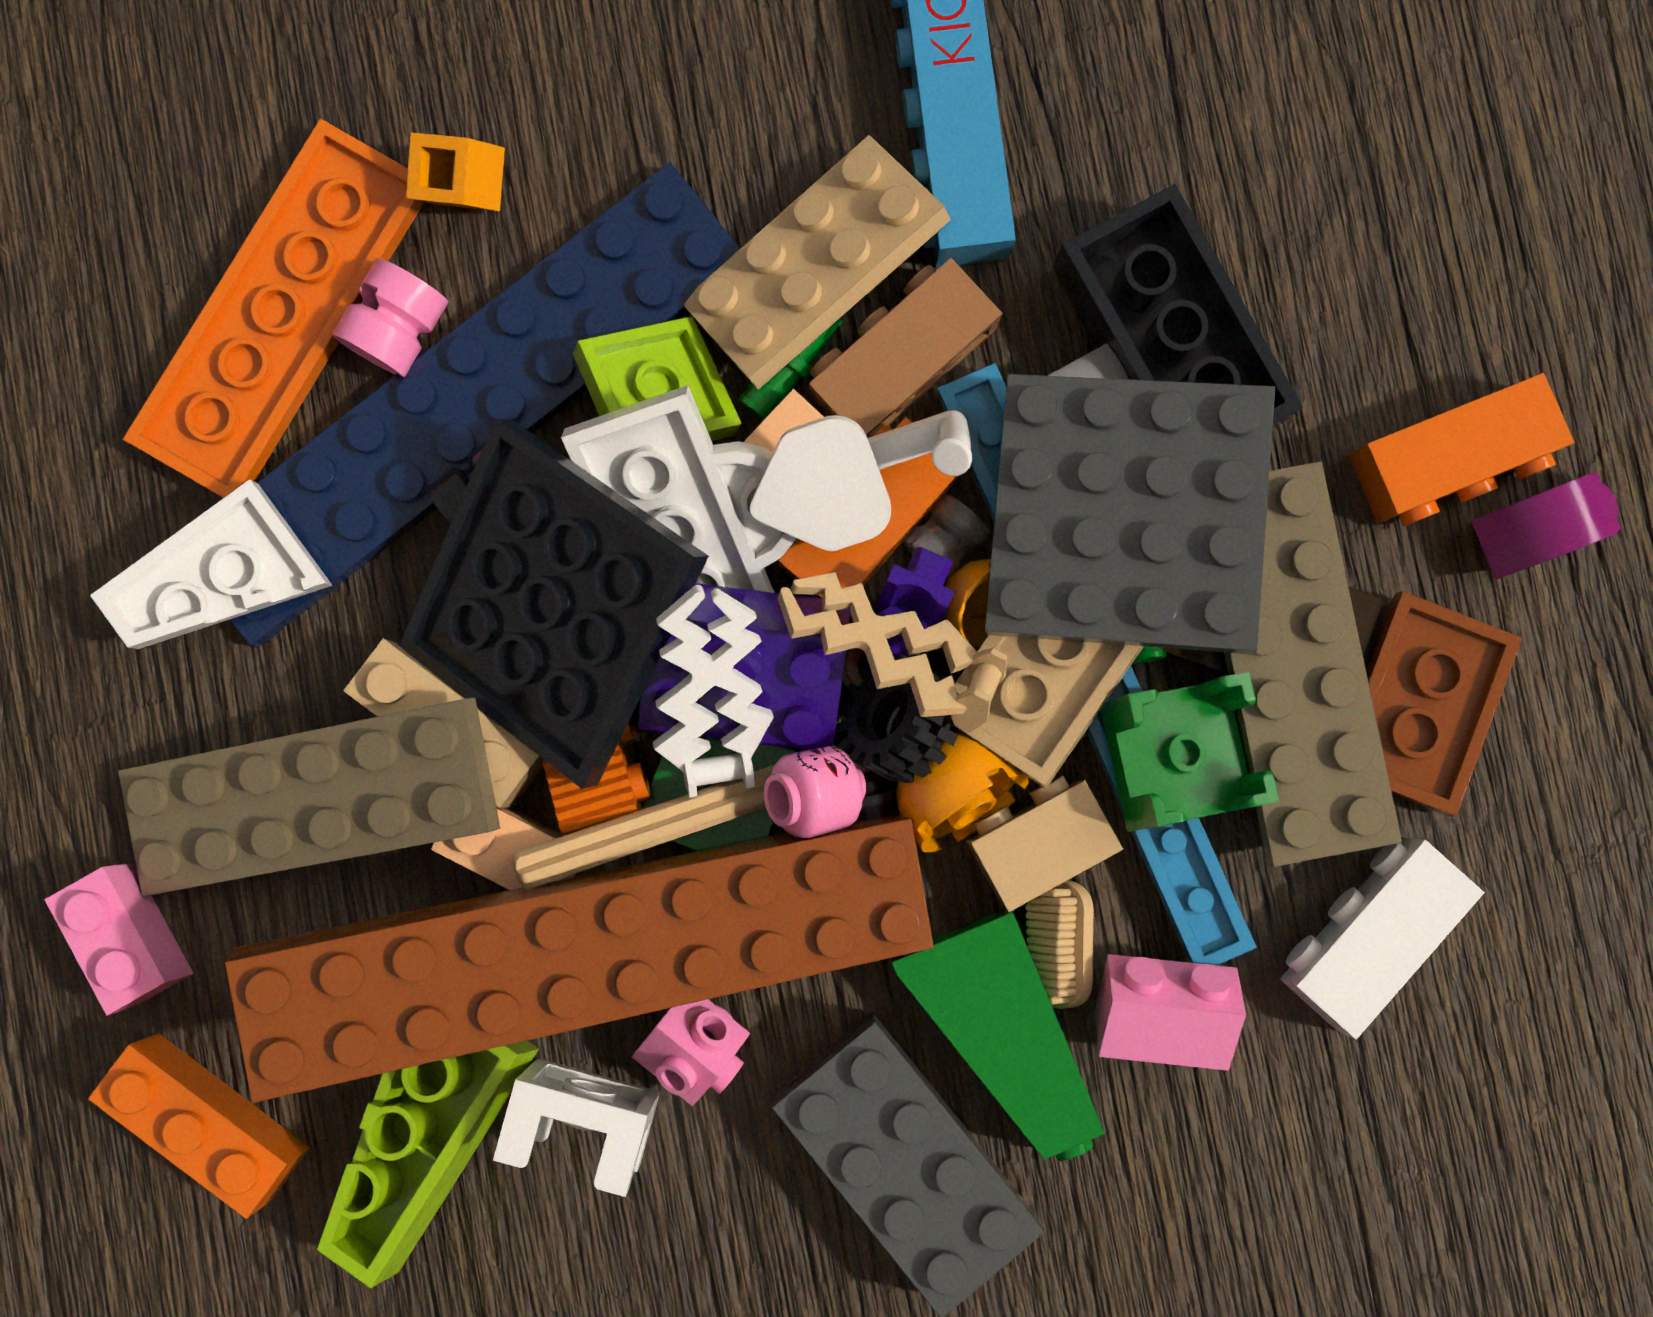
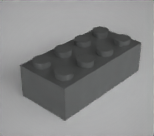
M873 1012L774 1093L773 1110L939 1317H945L1045 1233L1033 1209Z

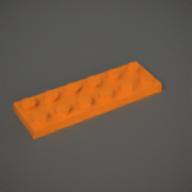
M320 118L123 440L223 498L249 479L255 482L339 344L331 334L349 304L362 303L363 298L358 289L375 259L380 258L389 262L424 204L423 201L406 198L408 168Z

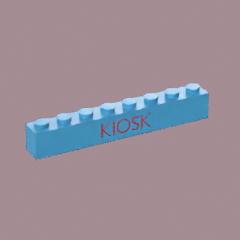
M890 0L892 9L902 8L904 28L896 29L895 31L899 68L910 67L912 88L903 90L907 128L917 127L920 149L911 150L912 176L945 206L951 218L943 228L922 245V248H933L936 268H940L950 258L958 265L1007 260L1011 255L1016 238L984 0Z

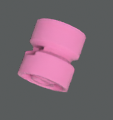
M376 258L358 289L363 298L362 303L348 305L331 336L369 362L394 375L398 373L399 376L405 378L422 349L417 339L418 334L430 333L446 308L448 300L437 290L408 271L384 259Z

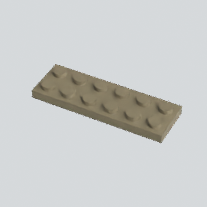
M1322 461L1272 470L1269 472L1257 652L1255 655L1224 652L1228 675L1250 672L1256 702L1252 706L1236 710L1248 773L1271 770L1274 775L1280 802L1256 806V812L1267 865L1276 867L1402 843Z
M475 698L436 704L118 771L142 897L501 829Z

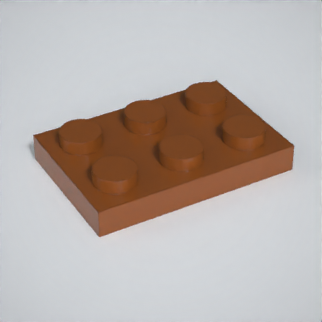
M1405 591L1394 594L1366 669L1391 792L1393 795L1443 815L1457 816L1520 647L1522 637Z

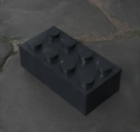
M1176 184L1062 244L1052 268L1097 347L1099 348L1107 343L1119 359L1130 380L1275 386L1273 428L1281 425L1303 408Z

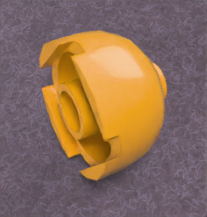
M958 731L954 732L958 735L954 746L944 742L940 749L947 755L945 760L940 765L932 760L928 762L932 773L924 778L914 774V782H898L896 789L898 809L902 816L912 819L915 841L923 852H936L942 850L936 840L937 838L951 832L957 842H960L977 832L973 825L975 822L1005 806L1009 808L1016 801L1009 789L1015 782L1025 789L1029 783L1028 777L980 742Z

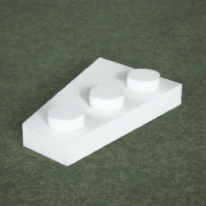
M249 479L90 596L128 648L141 649L333 585L260 485Z

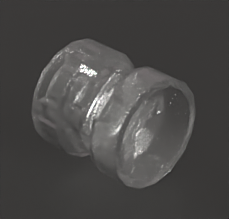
M944 493L932 506L931 518L924 526H914L902 540V543L912 555L917 547H923L950 559L953 563L945 579V582H947L949 577L962 567L961 558L969 550H978L991 533L986 525L969 508L956 498Z

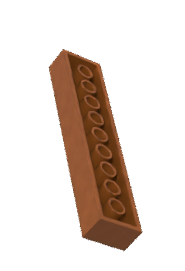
M894 813L882 818L855 821L844 830L811 838H796L789 833H783L552 881L532 889L519 888L235 947L225 961L251 1101L255 1103L934 948L912 819Z

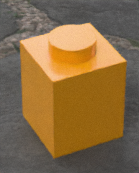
M411 132L406 198L445 206L500 212L505 148L470 138Z

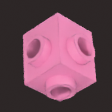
M707 999L669 1008L633 1054L632 1058L657 1077L659 1083L667 1091L679 1095L693 1107L710 1087L720 1094L731 1082L744 1064L735 1054L750 1033L733 1020L732 1016L725 1009Z

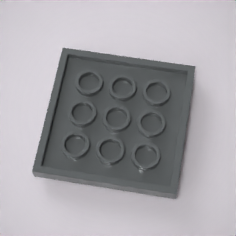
M1008 374L985 624L986 634L1255 655L1258 646L1275 386Z

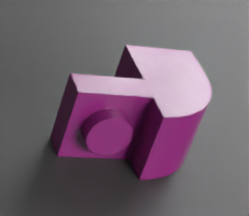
M1597 471L1471 521L1496 580L1612 536L1621 530L1617 519L1618 504L1610 488L1602 484Z

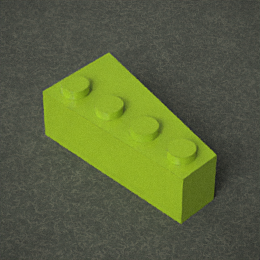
M523 1041L383 1073L373 1102L367 1104L359 1127L363 1129L353 1160L346 1165L317 1250L369 1288H373L399 1273L511 1095L515 1079L528 1068L539 1048L529 1041Z

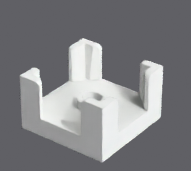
M537 1058L515 1079L493 1161L518 1168L525 1167L529 1162L534 1141H545L549 1137L553 1120H559L565 1125L576 1129L599 1131L607 1134L594 1179V1186L598 1190L626 1197L633 1173L638 1172L660 1092Z

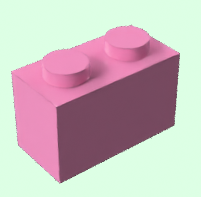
M134 863L103 866L44 899L106 1016L138 1006L194 974L152 895L142 897L137 867Z
M1108 954L1094 1009L1098 1055L1104 1058L1229 1071L1246 1017L1238 969L1212 964Z

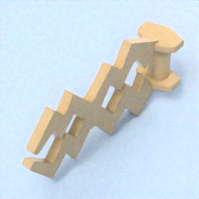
M836 572L796 579L791 589L787 587L781 588L778 601L791 639L821 633L824 655L853 648L863 650L866 653L876 688L881 689L910 683L921 717L951 715L954 725L969 733L987 721L992 698L998 684L1004 680L1006 675L1008 655L994 648L985 649L978 653L948 619L924 629L915 611L878 616L872 610L862 583L841 589ZM793 594L822 595V612L804 616ZM849 608L854 623L842 625L836 610ZM902 634L909 656L943 647L951 674L968 668L970 683L967 690L958 695L952 675L935 682L926 654L894 660L887 639Z

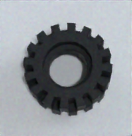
M893 654L894 660L907 658L902 654ZM865 666L858 673L863 680L862 684L857 686L851 682L846 690L848 694L853 696L850 704L840 703L838 713L847 718L846 721L836 724L837 734L845 738L839 743L842 751L849 754L850 759L854 763L893 782L897 780L903 783L914 782V774L924 778L932 773L928 764L930 760L940 765L947 757L940 750L944 742L953 746L958 735L949 730L950 725H954L951 715L921 717L910 683L877 689L871 669ZM931 669L935 682L945 678ZM908 702L901 724L890 735L894 717L901 707Z

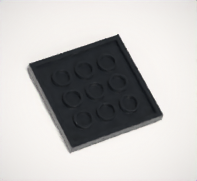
M495 419L399 646L466 699L475 698L477 707L581 789L596 786L599 784L660 658L659 650L666 646L671 634L657 625L656 618L695 586L709 556L515 421Z

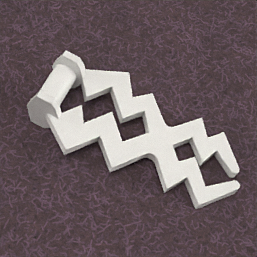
M701 585L692 587L656 618L659 627L677 637V639L659 650L660 656L690 672V674L655 701L657 709L676 719L679 723L653 741L654 750L682 771L689 798L698 796L697 786L743 779L746 788L755 787L751 757L774 718L772 710L752 704L763 692L760 684L733 668L735 664L762 642L758 634L745 629L757 618L755 611L720 589H713L711 591L713 602L722 610L725 616L708 623L707 626L710 632L727 643L710 655L701 650L711 640L710 633L686 620L705 598ZM718 686L730 692L715 704L717 712L741 724L721 739L722 746L737 753L697 759L711 749L709 741L698 737L717 724L719 719L717 714L699 705L696 701L712 687Z

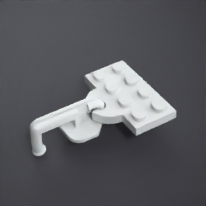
M688 385L565 428L561 436L571 461L709 556L696 583L771 593L775 592L764 567L782 558L796 538L826 551H836L870 540L886 528L891 517V501L880 473L881 469L931 452L932 462L936 469L948 476H959L965 473L970 468L972 462L967 420L962 413L956 410L946 411L867 438L861 426L850 418L837 415L826 416L784 432L773 453L764 447L739 441L713 445Z

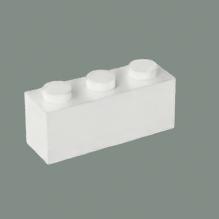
M1403 838L1402 843L1384 846L1370 863V868L1374 872L1358 890L1352 887L1345 891L1328 911V916L1332 920L1316 938L1310 935L1300 941L1286 959L1289 969L1282 975L1280 980L1336 1031L1355 1040L1485 893L1425 839Z

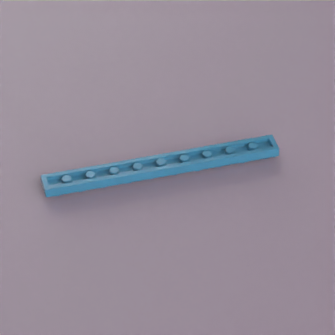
M996 363L938 387L936 392L944 412L956 410L962 413L967 420L972 453V462L969 469L993 523L995 522L1006 385ZM1131 666L1106 702L1127 694L1142 692ZM1099 711L1086 732L1122 811L1101 712ZM1199 818L1131 831L1189 963L1217 966L1257 948Z

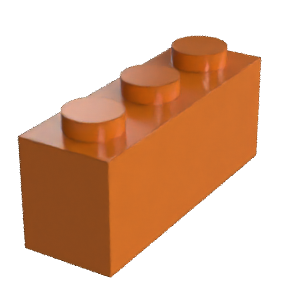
M1542 373L1370 442L1348 456L1377 524L1399 516L1404 527L1440 512L1436 503L1438 499L1457 493L1460 502L1464 503L1498 489L1494 479L1495 476L1514 469L1518 480H1521L1557 464L1552 453L1575 442L1547 378Z
M905 417L896 428L912 422ZM885 424L877 431L875 435L893 429L890 428L887 424ZM932 452L881 469L880 473L891 501V517L888 525L879 535L870 540L836 551H826L796 538L782 558L778 560L780 569L792 580L836 572L841 589L862 583L864 587L953 486L960 475L948 476L936 469L932 462ZM811 595L813 598L822 599V595Z
M159 1033L129 1044L88 1098V1100L245 1219H248L275 1197L310 1149L308 1145Z

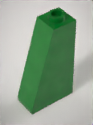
M1001 909L932 938L934 948L890 958L900 980L1044 1160L1054 1155L1058 1161L1070 1160L1092 1149L1093 1144L1091 1140L1104 1135L1105 1132L1012 911L1008 912L1005 909Z

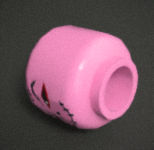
M834 746L820 747L782 756L773 766L771 775L766 779L764 785L765 807L770 818L775 824L796 838H811L850 827L859 816L862 801L866 794V782L862 771L844 751Z

